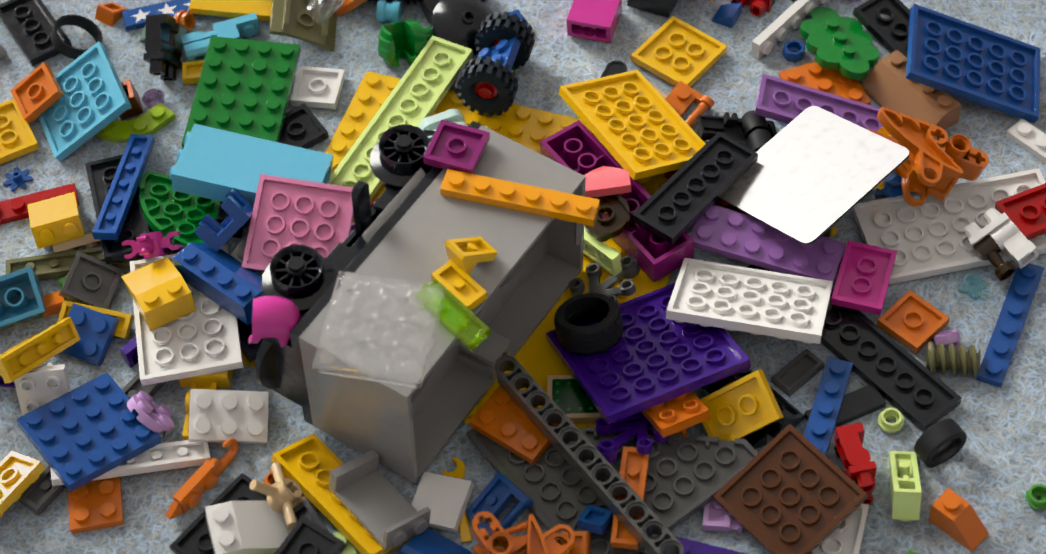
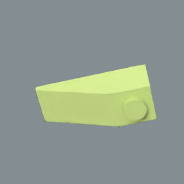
M889 451L890 508L892 519L903 522L919 521L922 491L916 453Z

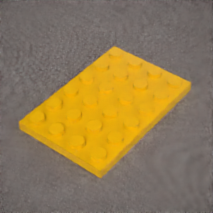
M638 70L560 86L558 94L622 168L629 171V176L633 180L678 170L705 145L704 141Z

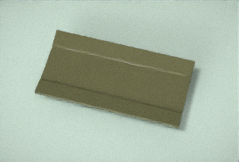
M272 0L269 34L286 35L319 45L327 51L334 52L337 14L334 12L337 0Z

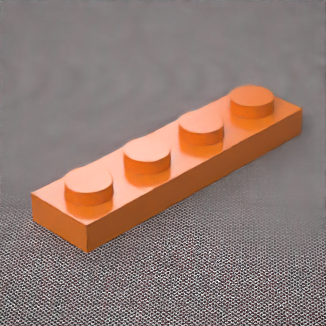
M623 446L619 474L644 501L650 454H639L637 447ZM622 496L616 498L617 501H622L625 499V497ZM614 515L610 541L611 547L638 550V541ZM635 515L632 519L639 520L642 519V516Z

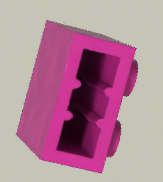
M574 0L566 19L567 35L611 43L622 13V0Z

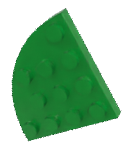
M146 170L140 183V208L152 231H162L163 238L170 232H181L180 236L173 238V243L175 245H183L182 249L189 243H205L194 231L200 226V221L207 214L216 220L220 201L173 191L172 180H169L168 175Z

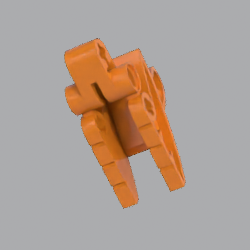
M883 106L877 114V119L893 137L884 136L882 133L867 129L909 150V158L895 169L894 172L901 177L903 199L913 207L922 206L928 195L944 201L959 178L974 181L978 179L989 163L987 154L971 147V142L966 136L954 134L949 139L947 132L943 128L934 124L930 125L928 122L917 118L914 119L902 113L898 114L897 111ZM909 192L917 193L920 196V200L913 199Z
M481 511L474 516L471 526V532L485 554H518L523 550L524 554H569L575 540L574 531L565 524H559L543 534L533 514L528 516L527 521L503 529L492 513ZM481 521L483 524L489 523L488 531L491 534L489 539V534L484 528L478 529ZM525 530V535L513 539L510 534ZM559 530H565L569 533L570 538L564 533L556 532ZM561 538L566 542V544L560 545L555 541V539ZM502 546L506 551L497 552L493 547Z

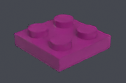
M441 120L423 156V164L445 170L451 169L474 174L490 140V132Z

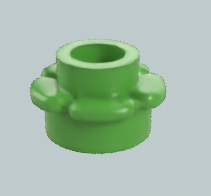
M1036 484L1025 493V500L1029 502L1028 505L1036 510L1040 508L1046 509V486Z

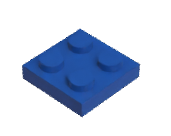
M73 303L68 318L71 317L81 340L63 350L62 353L101 366L120 320Z

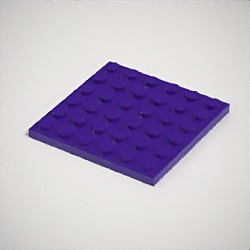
M676 282L619 304L623 321V334L618 343L605 352L595 355L574 354L568 352L560 345L556 329L546 333L549 344L608 425L751 368L748 356L724 328L703 327L699 324L679 323L666 319V310ZM588 322L579 326H590L598 322Z

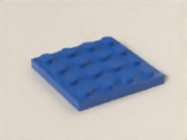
M108 373L17 418L19 428L69 492L161 443V436L158 432H153L136 419L139 414L135 409L132 412L129 411L127 402L130 399Z

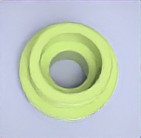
M887 408L879 414L878 426L887 433L899 432L904 426V417L899 410ZM887 420H894L895 423H889Z

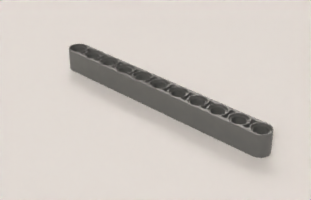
M505 355L499 357L495 363L499 385L648 554H684L681 542L513 356ZM521 388H527V390L519 391ZM540 405L543 406L542 408H539V409L534 408V407L540 406ZM553 423H558V424H559L558 426H555V427L550 426V425L553 424ZM569 441H574V442H576V443H574V444H572V445L566 444V443L569 442ZM586 459L592 460L590 463H582ZM601 478H608V479H609L608 481H605V482H600V481H598V480L601 479ZM620 496L625 497L622 501L615 500V498ZM635 515H640L643 517L639 520L632 519V517ZM654 534L660 536L658 539L648 538L649 536Z

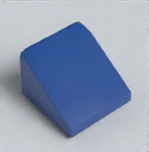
M742 3L721 5L714 15L712 22L733 28L742 13Z

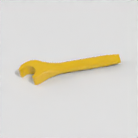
M453 457L452 463L457 468L452 472L443 470L442 474L444 476L464 479L466 474L465 464L459 458ZM466 509L459 525L461 543L472 541Z

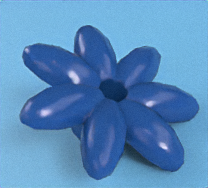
M16 167L14 172L5 173L4 175L8 180L3 182V186L11 185V191H15L18 185L22 189H26L25 182L33 180V177L27 176L30 170L26 169L20 172V169Z

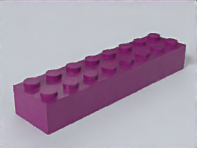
M580 120L540 141L541 155L582 175L602 166L623 169ZM630 177L632 192L617 195L622 196L629 205L631 225L622 234L613 239L629 256L636 259L639 267L653 282H656L680 268L684 258L694 259V240L685 232L671 245L632 221V214L651 195L637 180H633ZM603 213L601 214L602 219H608L612 214L607 215Z

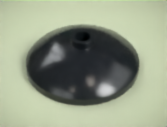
M441 0L432 13V32L435 37L472 49L473 56L478 54L474 42L484 18L486 19L489 14L494 16V13L483 0ZM465 16L470 17L471 20H467Z

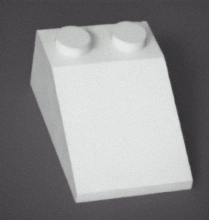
M267 500L228 501L205 507L214 554H271L278 550L291 532L287 528L284 513L274 511L267 503Z

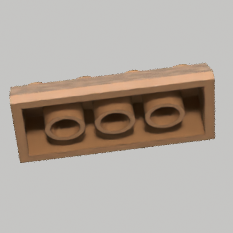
M899 50L881 59L862 84L866 94L880 107L883 106L897 111L898 114L902 113L914 119L917 118L928 122L930 125L939 126L944 130L959 121L961 104L950 94L906 79L907 57Z

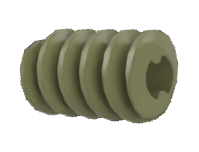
M928 342L926 368L930 367L931 372L935 374L939 367L942 375H945L948 368H951L953 376H956L958 370L961 369L963 377H966L969 370H972L973 377L977 378L980 368L981 349L977 353L975 346L970 345L966 352L965 346L960 344L956 351L952 343L948 345L947 350H945L943 343H939L935 349L933 342Z

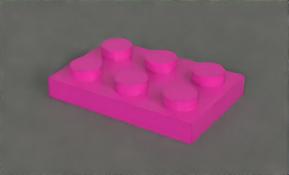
M848 240L832 294L831 304L881 315L897 251Z

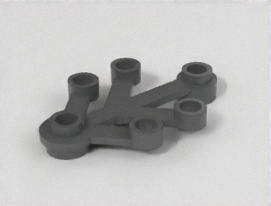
M631 256L623 257L620 260L622 272L616 276L610 275L602 284H600V276L602 275L600 265L597 263L589 264L586 267V273L589 278V293L609 296L619 305L617 296H630L636 291L633 280L628 278H633L639 274L640 268L637 260ZM575 278L569 282L572 297L582 294L585 290L583 280L580 278ZM626 278V280L620 283L619 287L611 288L620 279Z

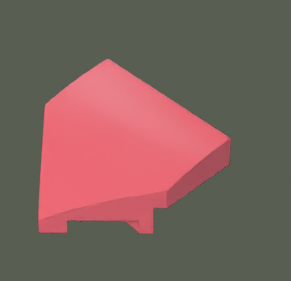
M602 166L584 175L586 176L585 197L594 198L632 192L628 170Z

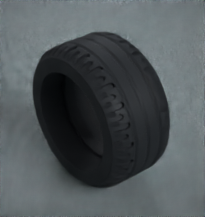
M585 293L574 296L565 301L557 309L554 316L556 334L560 345L568 352L574 354L595 355L605 352L618 343L623 334L620 307L615 300L603 294ZM588 322H598L590 326H579Z

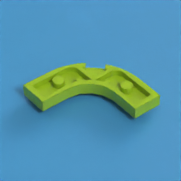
M159 102L136 119L127 121L113 120L99 131L96 136L109 142L118 143V141H128L131 134L153 135L176 118L175 113Z

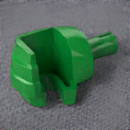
M415 20L383 25L378 39L379 56L390 67H399L400 58L406 60L408 65L411 66L430 38L434 36L431 26L423 28Z

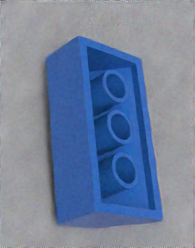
M189 243L172 258L175 268L182 275L186 283L245 324L249 325L252 323L253 299L265 296L261 287L262 276L253 270L241 267L242 263L222 249L215 252L206 243Z

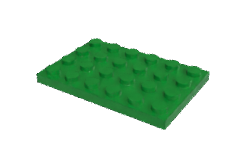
M211 36L182 140V149L184 148L185 136L187 132H191L194 124L279 143L300 57V44Z

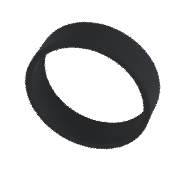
M74 14L58 18L51 32L53 46L61 54L71 59H77L88 49H78L66 44L59 37L57 28L65 25L77 26L89 32L96 43L98 41L102 43L103 39L101 30L94 22Z

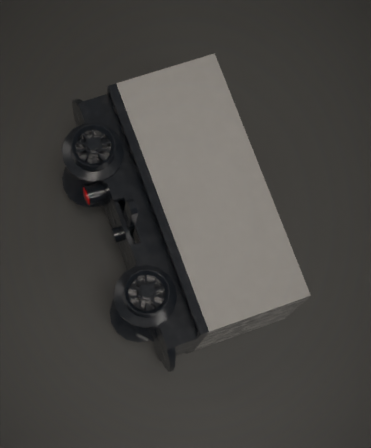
M472 121L468 126L490 132V140L474 174L585 197L586 176L475 121ZM397 125L389 128L382 134L379 142L376 143L370 153V167L375 177L384 183L385 191L370 204L369 184L358 181L354 185L351 197L355 229L344 242H339L325 258L313 248L305 245H291L282 248L273 256L262 275L261 286L265 296H279L294 302L300 311L301 320L290 332L291 338L283 348H281L277 338H263L255 361V378L258 384L268 389H273V391L302 406L304 420L362 454L374 449L380 456L379 463L416 483L497 380L495 371L496 360L505 355L515 357L569 288V282L575 279L583 270L584 224L440 195V188L447 170L423 164V156L433 136L428 138L422 129L413 125ZM422 168L426 176L369 242L366 243L361 235L417 171ZM481 236L498 254L494 261L477 263L470 277L487 291L488 298L466 313L431 281V274L449 262L445 248L447 240Z

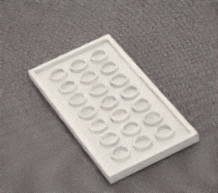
M1037 168L955 184L944 201L928 195L920 207H913L907 204L903 199V195L857 203L852 208V212L865 244L897 251L889 282L890 285L991 265L988 260L980 259L972 250L964 228L971 222H975L980 229L984 228L988 223L983 218V215L992 207L995 208L997 201L1045 184L1046 182L1040 169ZM910 193L913 199L920 200V196L917 193ZM1046 234L1029 240L1037 247L1039 255L1046 254ZM1005 250L999 252L1004 262L1012 260Z

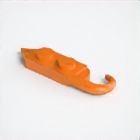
M230 438L226 440L222 447L226 448L230 445L228 452L220 460L217 458L207 459L173 495L174 501L165 517L171 520L182 513L185 514L190 508L193 509L199 504L201 496L207 490L215 487L219 475L232 463L238 453L239 445L236 439Z

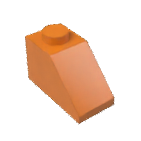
M947 488L931 505L928 521L969 551L973 552L989 535V532L971 504L951 489Z

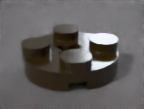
M615 194V196L594 197V199L600 200V207L594 226L584 225V229L589 235L596 237L600 242H605L608 239L619 236L630 227V208L622 196ZM606 213L607 215H612L608 219H602L601 214Z

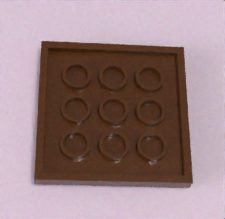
M789 424L729 480L713 498L770 554H810L868 498V494Z

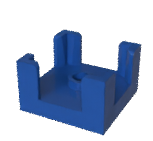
M232 188L226 195V200L221 204V208L229 216L219 224L211 215L207 214L200 221V226L194 233L211 249L217 252L250 219L254 206Z

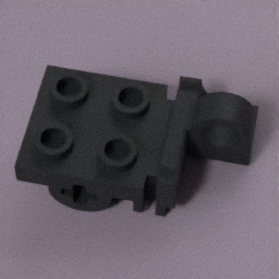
M754 110L748 111L742 118H738L737 113H733L730 117L729 112H725L723 117L698 115L696 118L698 124L696 134L703 141L710 140L718 132H721L754 152H757L777 134L774 121H767L765 117L754 114Z

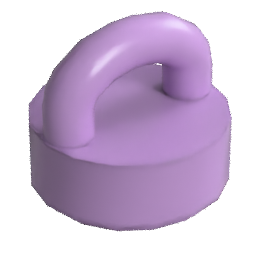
M957 329L943 331L934 336L936 346L939 343L944 345L954 343L955 350L957 351L960 345L959 340L961 338Z

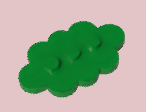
M817 7L811 11L810 18L801 23L800 35L807 40L806 48L809 52L816 55L815 60L821 67L832 70L838 69L844 77L860 80L866 78L870 67L877 64L879 51L871 45L872 37L862 31L863 26L858 20L851 17H840L831 8Z

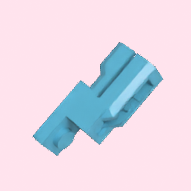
M252 13L212 24L214 31L206 33L196 31L181 35V40L187 61L190 62L205 60L211 36L240 39L252 37L261 32L257 15Z

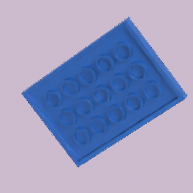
M917 4L912 6L909 20L906 79L1033 123L1038 120L1040 48Z

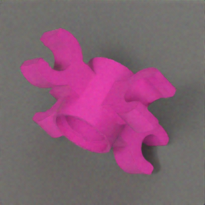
M162 231L140 234V237H137V242L134 240L123 241L122 246L130 245L133 249L132 253L124 255V258L133 259L138 255H143V258L147 259L166 255L168 248L170 250H180L183 248V245H175L173 238L180 236L181 232H170L164 238Z

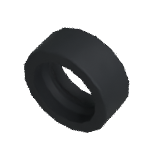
M951 418L943 419L929 427L918 438L914 451L926 466L930 468L936 467L954 457L964 446L967 436L955 420Z

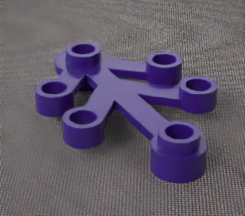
M642 412L609 425L604 418L596 420L595 430L599 434L623 432L613 440L606 439L600 441L596 447L609 463L617 460L618 448L635 436H637V452L639 454L647 455L653 451V441L648 438L647 428L649 426L653 427V425ZM627 420H640L638 422H626ZM655 428L653 429V439L656 442L663 443L669 440V436L663 438Z

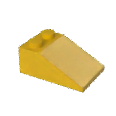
M168 257L121 276L150 331L196 311L191 291L182 275Z

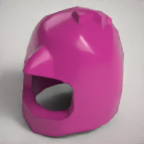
M279 296L254 298L252 335L249 336V344H258L262 338L274 337L278 339L281 348L286 346L291 338L290 332L301 320L300 311L294 302Z

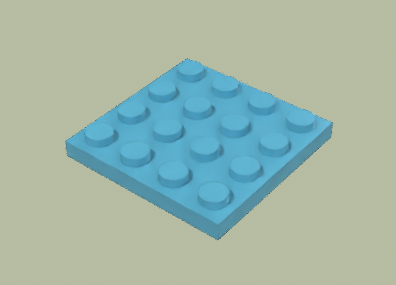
M99 41L55 75L64 95L39 116L54 157L60 162L131 107L108 52Z

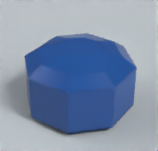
M790 40L785 42L782 55L787 61L798 62L803 60L806 47L801 41Z

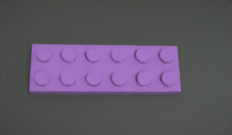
M762 74L754 114L789 124L808 107L817 106L865 129L878 132L883 127L877 119V114L880 110L878 107Z
M712 205L696 221L690 236L694 240V248L779 273L833 281V283L846 246L844 242L823 236L811 244H802L750 215Z

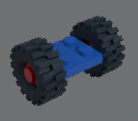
M504 11L503 15L500 12H495L494 16L489 14L486 19H483L474 42L475 47H477V60L472 59L468 64L466 63L458 80L456 92H459V100L464 99L462 104L465 107L469 105V110L472 112L478 110L479 115L483 116L484 113H488V117H493L494 113L497 116L502 115L503 111L506 113L514 101L519 85H517L518 77H515L516 73L511 69L515 67L516 70L519 69L520 65L523 67L526 64L535 43V33L531 32V25L526 26L527 21L524 18L520 21L517 14H514L512 17L509 16V12Z

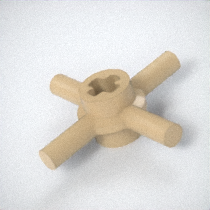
M274 463L271 465L275 483L269 485L254 479L250 483V489L267 495L266 499L269 506L277 513H284L287 528L292 530L297 523L294 507L307 499L315 511L317 508L308 498L301 496L302 490L294 480L285 478L281 463Z

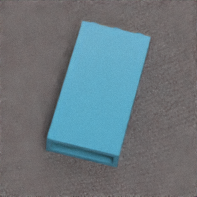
M194 124L191 132H187L185 136L184 148L178 151L177 163L170 169L169 180H172L173 191L221 202L226 200V195L234 188L254 206L260 174L328 184L333 169V155Z

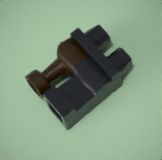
M168 14L146 15L145 50L147 53L143 54V60L150 63V74L160 75V79L163 81L176 80V70L182 69V62L180 61L182 53L175 47V35L179 33L180 24L176 23V19Z

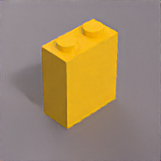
M74 192L28 204L30 227L37 249L85 236L82 216Z

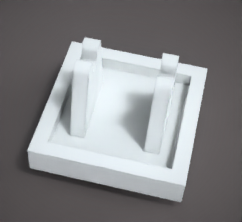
M48 363L47 366H42L41 364L14 381L22 416L71 391L65 364L52 365V363Z

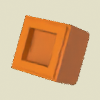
M112 1L97 6L95 19L112 27L123 16L122 11L128 9Z
M60 291L44 295L46 313H43L44 317L60 313L63 300H66L59 295Z

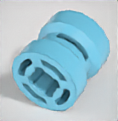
M379 0L376 11L377 22L401 21L399 17H402V2L394 1L393 3H388L387 1Z

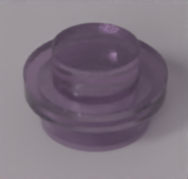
M150 89L145 92L142 102L147 108L151 109L159 102L163 104L165 95L162 90Z

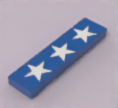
M170 0L122 11L126 31L144 28L146 15L168 14L174 17L175 13L181 10L189 12L191 0Z

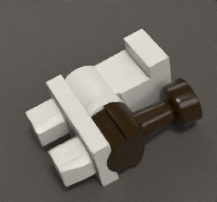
M994 207L983 215V218L988 223L984 228L980 229L975 222H971L964 228L972 250L980 259L988 260L996 268L995 275L1000 281L1006 280L1016 271L1015 266L1010 261L1004 262L999 255V252L1002 250L1007 252L1020 269L1039 256L1037 247L1022 234L1006 213L1001 214Z

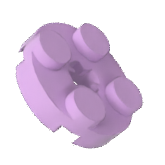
M140 390L138 394H134L127 402L129 411L132 412L135 409L139 414L136 419L153 432L160 434L164 431V435H168L175 426L171 419L173 412L163 404L160 406L152 401V397L143 390Z

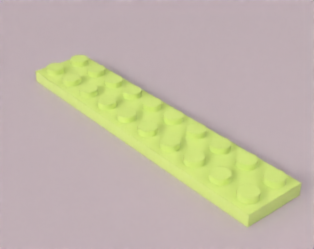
M432 36L330 176L328 184L353 188L358 181H363L369 184L371 201L383 184L381 180L375 177L370 167V153L376 143L379 142L382 134L389 128L397 125H413L418 127L424 118L430 117L456 81L459 70H463L466 63L468 64L473 57V50Z

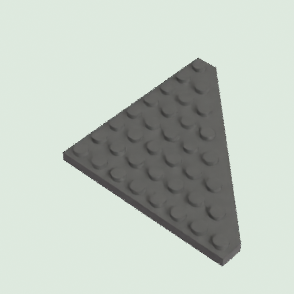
M586 426V429L578 428L595 448L599 445L600 441L606 439L613 440L623 433L599 434L596 432L595 427ZM473 428L466 433L467 438L495 471L505 474L534 501L528 509L547 531L559 524H565L573 531H585L578 529L577 519L588 505L608 509L552 444L549 445L536 463L532 465ZM648 434V438L653 441V451L649 457L644 502L671 531L714 499L713 496L750 462L758 452L746 439L728 441L719 440V437L697 435V438L682 437L681 434L669 435L667 442L660 443L653 439V434ZM637 436L623 446L637 447ZM569 441V442H567L566 444L572 445V444H574V443H576V442H574V441ZM623 446L618 448L617 460L610 463L618 473H620ZM590 459L582 461V463L592 462ZM601 478V479H599L598 481H600V482H605V481H608L609 479H608V478ZM613 521L603 535L591 533L590 554H639L645 550L640 544L638 545V550L611 547ZM559 530L556 533H562L565 530ZM654 534L649 536L648 538L658 539L660 536Z

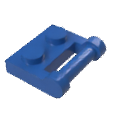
M499 471L468 508L466 513L473 519L477 513L488 511L497 519L513 498L516 497L518 502L500 522L502 528L507 529L512 526L526 507L530 508L534 501L505 474ZM481 521L479 526L481 528H484L487 531V533L491 536V534L488 531L489 523L483 524Z

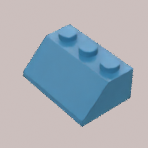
M31 266L0 276V328L46 313L44 294L37 273Z

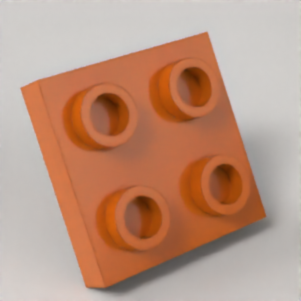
M693 391L642 411V414L663 438L672 434H680V432L682 437H686V428L710 419L709 409Z

